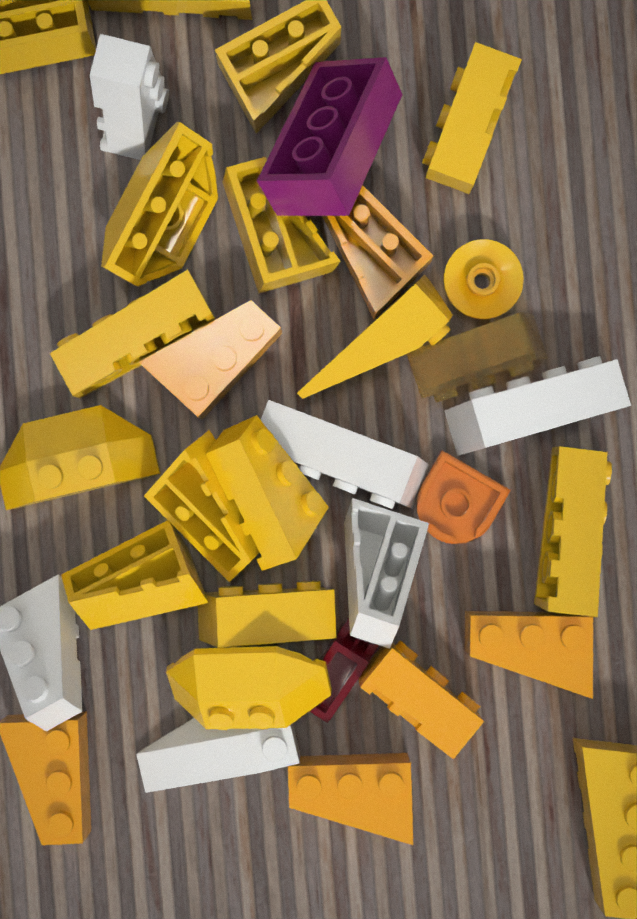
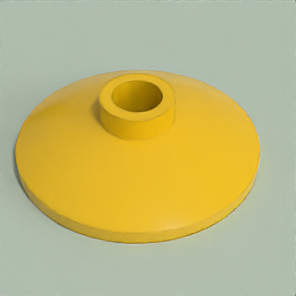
M480 239L462 245L452 254L445 267L443 282L449 301L458 311L475 319H491L506 313L514 306L521 295L524 276L520 261L507 246L497 241ZM478 275L487 277L489 281L488 287L484 289L477 287L475 277Z

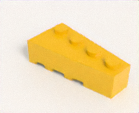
M573 738L574 752L576 753L578 764V782L584 809V827L587 831L589 845L588 855L594 900L606 917L637 919V745Z

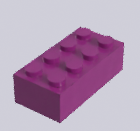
M387 57L315 62L257 179L259 186L277 216H349L403 95Z

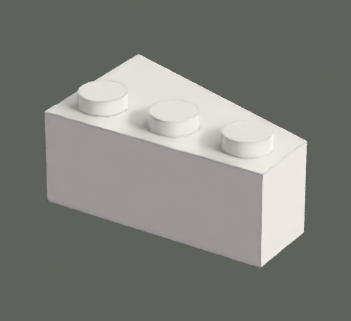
M100 34L90 71L94 107L103 110V118L98 117L97 129L104 131L103 138L100 141V149L141 160L142 156L150 149L158 113H164L166 110L169 89L165 88L164 76H161L159 63L156 62L150 46Z
M354 498L351 499L344 522L350 636L390 649L400 626L429 523Z
M60 575L52 577L0 606V651L25 719L45 731L82 712L80 661L77 660L76 638H79V626L76 624L75 610L68 603L63 580Z

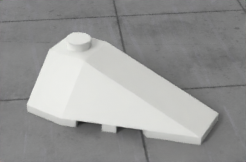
M192 718L136 754L145 793L257 774L300 763V750L293 723L287 728L219 730L205 729L195 718Z

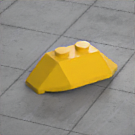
M176 122L142 156L106 225L101 267L137 287L183 268L218 200L216 174L212 160V143L181 122Z
M98 405L23 423L0 465V487L5 509L11 510L158 475L161 472L152 435L106 407Z
M278 646L197 648L182 656L176 663L168 665L166 669L174 699L205 729L287 728L331 696L332 691L326 661L319 659L311 660L300 653Z

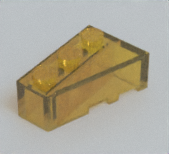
M525 312L513 314L443 339L433 346L429 344L407 353L421 399L434 397L435 403L459 396L457 389L470 384L473 390L496 383L494 376L510 372L511 377L533 371L535 370L534 363L548 359L534 315Z

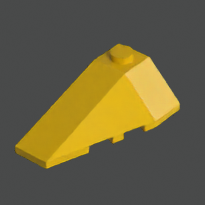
M423 275L377 320L369 325L301 388L297 394L302 399L417 350L427 341L432 346L435 345L451 330L446 324L450 321L453 314L431 281Z

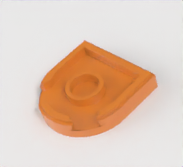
M441 450L419 489L416 499V511L419 520L429 523L427 532L431 536L445 543L463 544L477 539L489 529L511 490Z

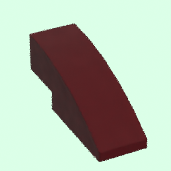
M349 614L337 631V638L331 640L320 660L326 661L332 688L331 696L309 712L326 723H329L379 646L350 636Z

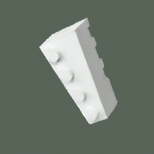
M598 356L578 362L579 370L567 373L565 366L542 372L543 380L531 383L529 376L506 382L507 390L494 393L493 387L490 386L470 392V401L444 410L457 456L631 406L618 359L602 363L601 357Z
M268 400L261 421L293 462L299 464L298 468L304 475L319 480L322 473L335 478L333 486L344 491L356 494L357 489L360 488L372 493L370 501L393 509L395 502L413 509L419 489L430 466L428 463L411 453Z

